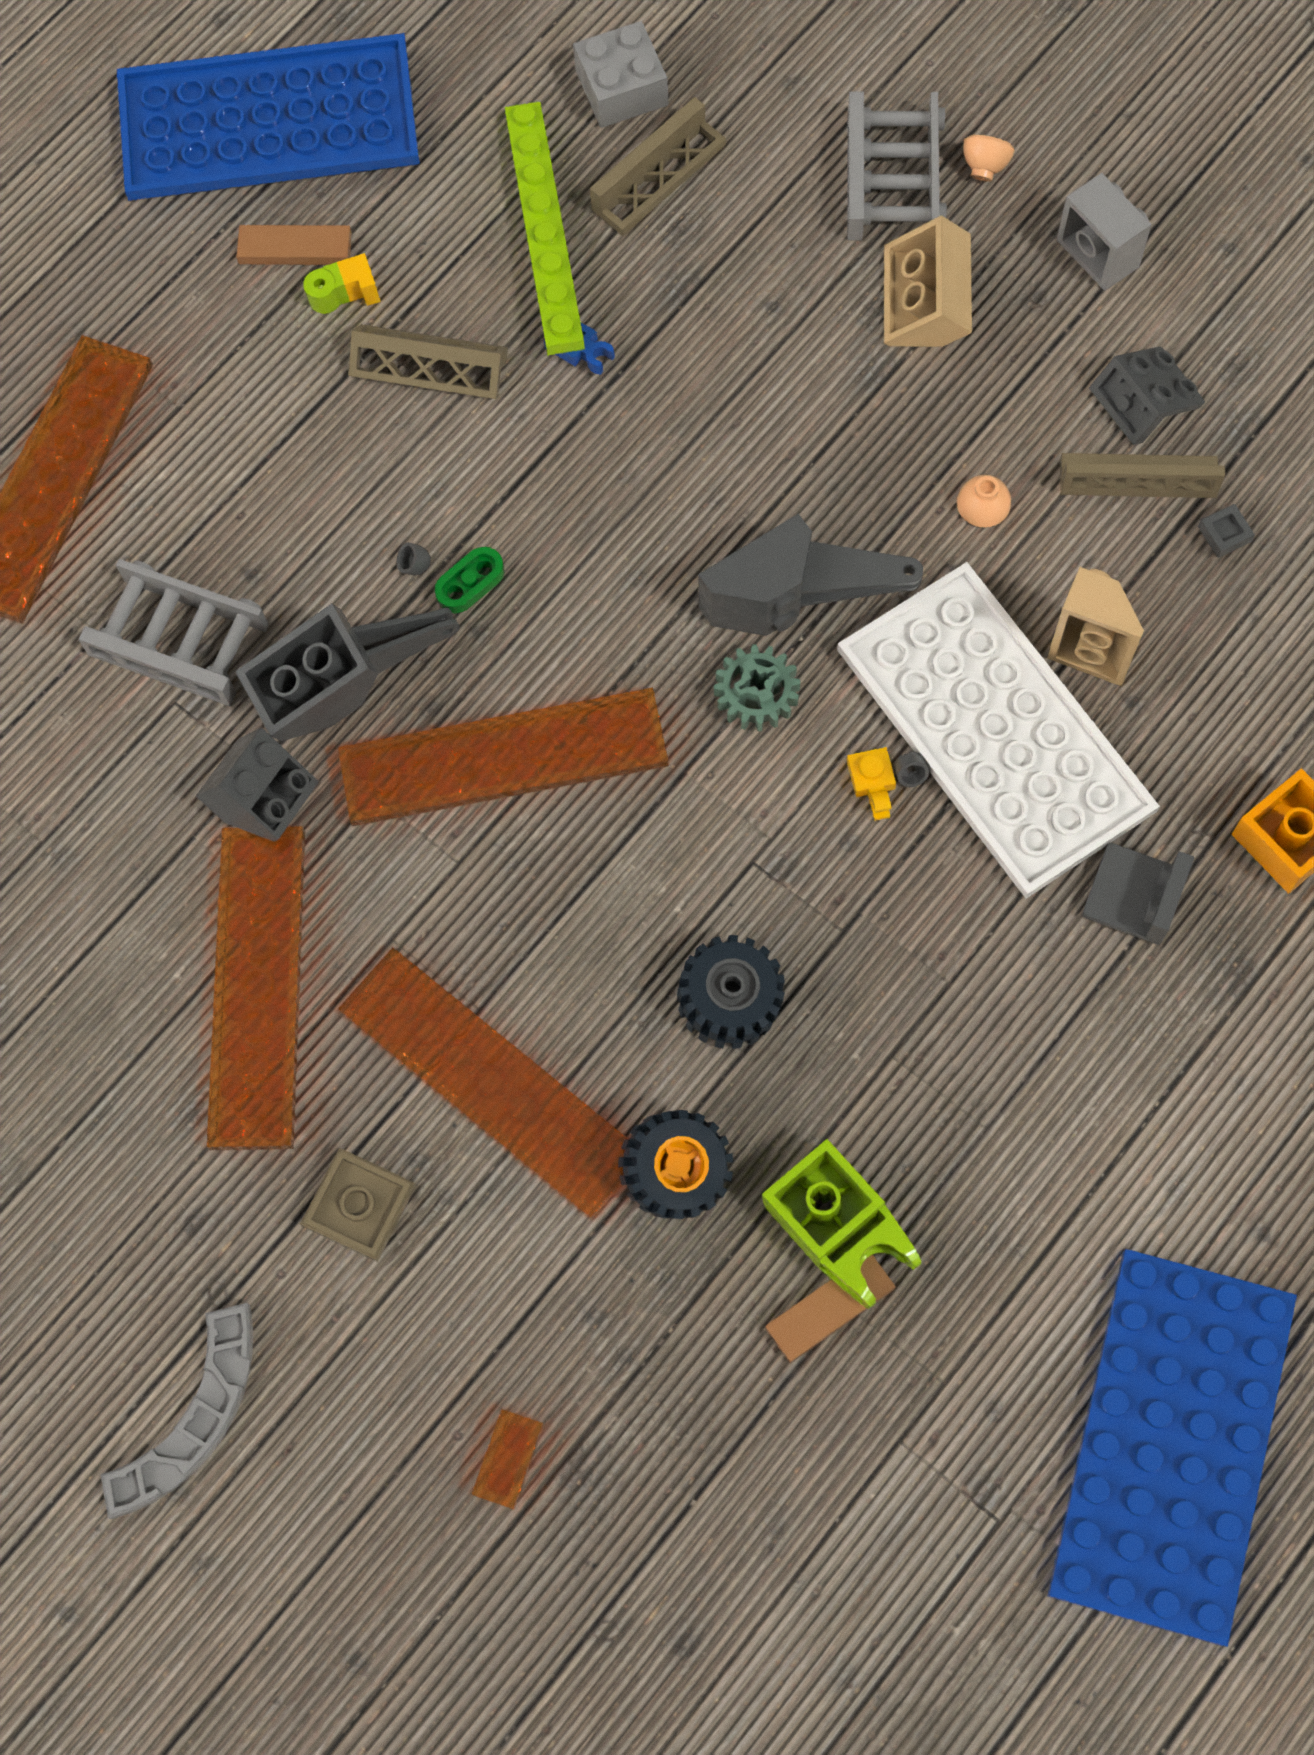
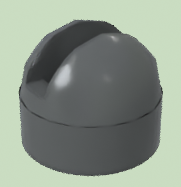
M409 542L402 545L397 555V567L401 573L413 576L420 575L430 567L431 557L428 550L421 545Z
M910 751L903 756L901 754L895 761V774L899 783L905 787H916L922 784L929 776L928 766L919 753ZM914 766L915 771L908 773L906 768Z

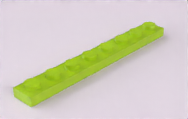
M541 102L504 107L547 356L585 350Z

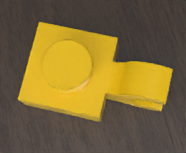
M887 747L847 755V765L856 798L868 795L874 821L890 818L889 810L892 807L887 791L895 790L896 781Z

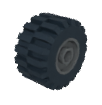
M729 935L727 942L722 943L720 936L712 938L708 947L702 943L696 948L695 955H690L685 962L677 991V1001H680L678 1010L681 1018H687L686 1027L691 1033L694 1030L699 1031L698 1039L704 1043L711 1038L716 1040L714 1047L722 1049L725 1043H732V1049L741 1048L744 1041H748L749 1045L758 1041L760 1034L766 1035L777 1018L785 994L782 991L785 984L784 974H778L780 964L776 958L771 961L768 959L770 951L764 945L760 950L754 948L755 940L747 937L744 944L738 942V935Z

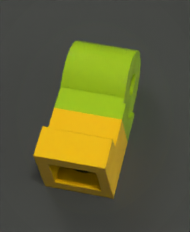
M365 253L310 272L303 282L308 302L317 313H331L340 305L364 298L366 306L381 302Z

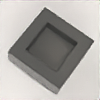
M1235 504L1201 519L1198 525L1217 558L1251 543L1255 536Z

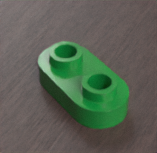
M478 547L444 573L435 584V595L441 608H449L454 614L462 613L499 584L504 576L503 559L499 552L490 547ZM482 568L491 569V572L487 575L478 573ZM454 592L462 593L459 599L449 598Z

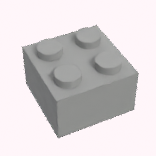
M642 21L573 43L575 70L600 128L668 106V78Z
M1101 172L1066 196L1057 241L1097 284L1106 291L1140 267L1152 224L1149 222L1145 212L1135 208L1124 196L1120 186L1111 182Z

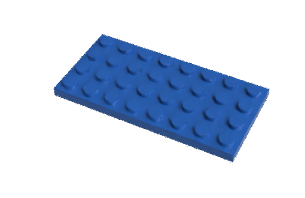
M404 33L117 69L124 187L128 201L420 164L407 45Z
M1128 1249L1123 1251L1047 1597L1222 1647H1228L1296 1303V1294Z

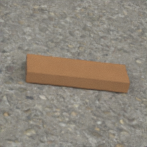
M239 225L237 260L239 264L329 265L350 258L351 228L348 225Z
M873 1255L868 1257L863 1262L860 1270L877 1303L894 1291L896 1286ZM831 1279L767 1324L765 1329L791 1364L868 1308L858 1303Z

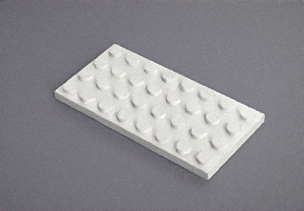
M967 562L837 644V651L912 750L924 758L931 775L1026 899L1158 811L1160 807Z

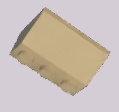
M941 215L885 244L884 344L888 346L943 347L971 334V234Z
M1079 567L1062 608L1047 659L1116 685H1123L1144 630L1118 580L1110 578L1107 573L1101 570H1088Z

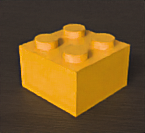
M1302 768L1246 813L1231 834L1288 894L1314 873V780Z

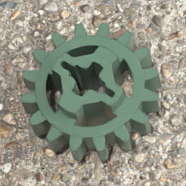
M752 644L750 654H745L741 648L736 649L735 661L729 657L723 659L725 670H716V681L718 683L714 685V696L720 697L717 700L719 711L729 709L727 712L728 722L731 723L740 718L741 729L745 730L749 723L752 722L755 723L759 732L763 729V722L769 721L776 728L778 727L779 715L786 719L791 717L790 706H797L799 703V695L795 692L800 691L801 681L794 678L797 674L796 665L785 667L787 663V655L785 653L775 658L773 657L772 646H768L765 653H759L757 645ZM740 673V681L734 683V688L730 689L734 677ZM781 687H784L782 696L775 703L774 695L780 692Z

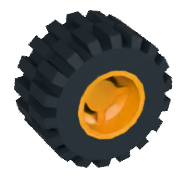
M675 1110L651 1115L643 1119V1123L633 1127L630 1131L631 1137L624 1140L621 1149L625 1150L624 1156L618 1160V1167H623L624 1175L619 1176L621 1184L627 1185L629 1192L626 1194L631 1201H637L640 1204L638 1208L646 1213H653L656 1217L683 1219L701 1215L700 1212L709 1211L716 1206L714 1202L716 1198H723L727 1192V1189L723 1187L725 1181H731L733 1172L727 1170L728 1163L733 1162V1154L726 1153L725 1146L729 1142L726 1136L718 1135L717 1130L719 1127L714 1122H706L704 1120L705 1116L699 1113L691 1114L688 1113V1110Z

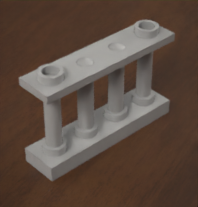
M849 91L847 113V240H862L864 225H871V221L929 222L941 215L946 218L947 206L946 203H940L939 130H944L945 107H938V92L930 93L928 111H871V107H864V91ZM871 126L928 127V143L871 142V138H864V130H870ZM871 158H928V174H871V170H864V161L870 162ZM871 189L929 190V206H871V202H864V193H870Z
M119 559L116 567L127 585L105 628L102 627L98 631L87 626L84 627L78 640L88 656L231 706L236 691L227 671L248 627L266 632L269 625L261 607L254 601L246 598H240L238 601L158 573L150 565L142 561L135 560L133 563ZM142 589L162 595L141 640H136L135 643L123 640L120 633ZM179 601L198 608L177 653H172L171 656L159 653L155 647L177 602ZM216 614L233 620L213 665L207 666L206 669L193 665L191 659L212 615Z

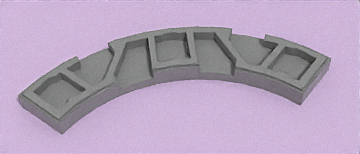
M249 1303L205 1313L207 1324V1351L203 1369L205 1371L196 1397H193L186 1412L173 1428L174 1430L156 1448H152L149 1452L125 1466L100 1474L108 1519H115L140 1510L175 1490L199 1469L224 1438L243 1399L250 1374L253 1353V1323Z

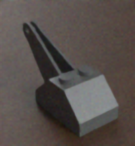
M798 513L699 573V609L714 627L767 636L775 630L781 632L791 627L796 622L802 606L886 593L913 591L921 584L923 566L920 561L912 557L811 541V529Z
M331 603L235 672L270 736L284 741L332 727L363 705L379 673L421 650L453 636L459 630L460 625L456 619H453V613L449 608H442L428 613L351 627L343 611Z

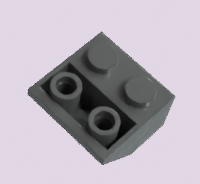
M261 727L236 740L196 794V797L224 823L271 841H277L319 781Z

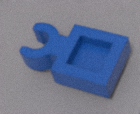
M581 322L585 350L555 355L575 367L583 359L587 362L590 371L601 375L603 365L596 358L605 356L613 360L615 358L614 348L607 342H596L598 340L597 331Z

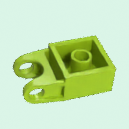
M828 1139L823 1141L762 1193L763 1204L766 1210L813 1263L853 1299L868 1309L876 1303V1298L868 1288L860 1270L863 1262L868 1257L877 1253H886L906 1264L912 1270L922 1263L915 1247L885 1205V1201ZM820 1199L823 1203H827L831 1200L833 1201L831 1203L832 1208L826 1211L817 1210L816 1201Z

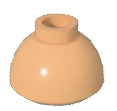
M970 135L964 139L963 143L966 163L972 169L971 177L980 181L991 182L993 175L1002 171L1009 164L1015 152V149L1009 142L985 135Z
M991 475L975 476L969 479L958 493L957 509L962 518L974 526H995L1001 523L1010 512V492L1006 485L997 477Z

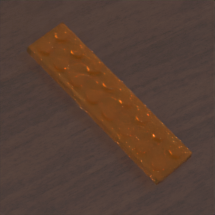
M81 335L0 492L1 617L21 624L24 623L153 367L149 357Z
M653 687L338 747L349 819L352 827L669 766Z
M303 826L287 827L277 841H271L240 828H222L207 1148L209 1150L294 1149L305 830Z
M393 947L338 1008L344 1017L591 1221L622 1186L619 1176L624 1175L623 1167H618V1160L624 1156L625 1150L621 1149L624 1140L628 1138Z

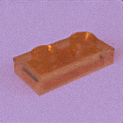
M501 1409L471 1495L515 1510L544 1424Z

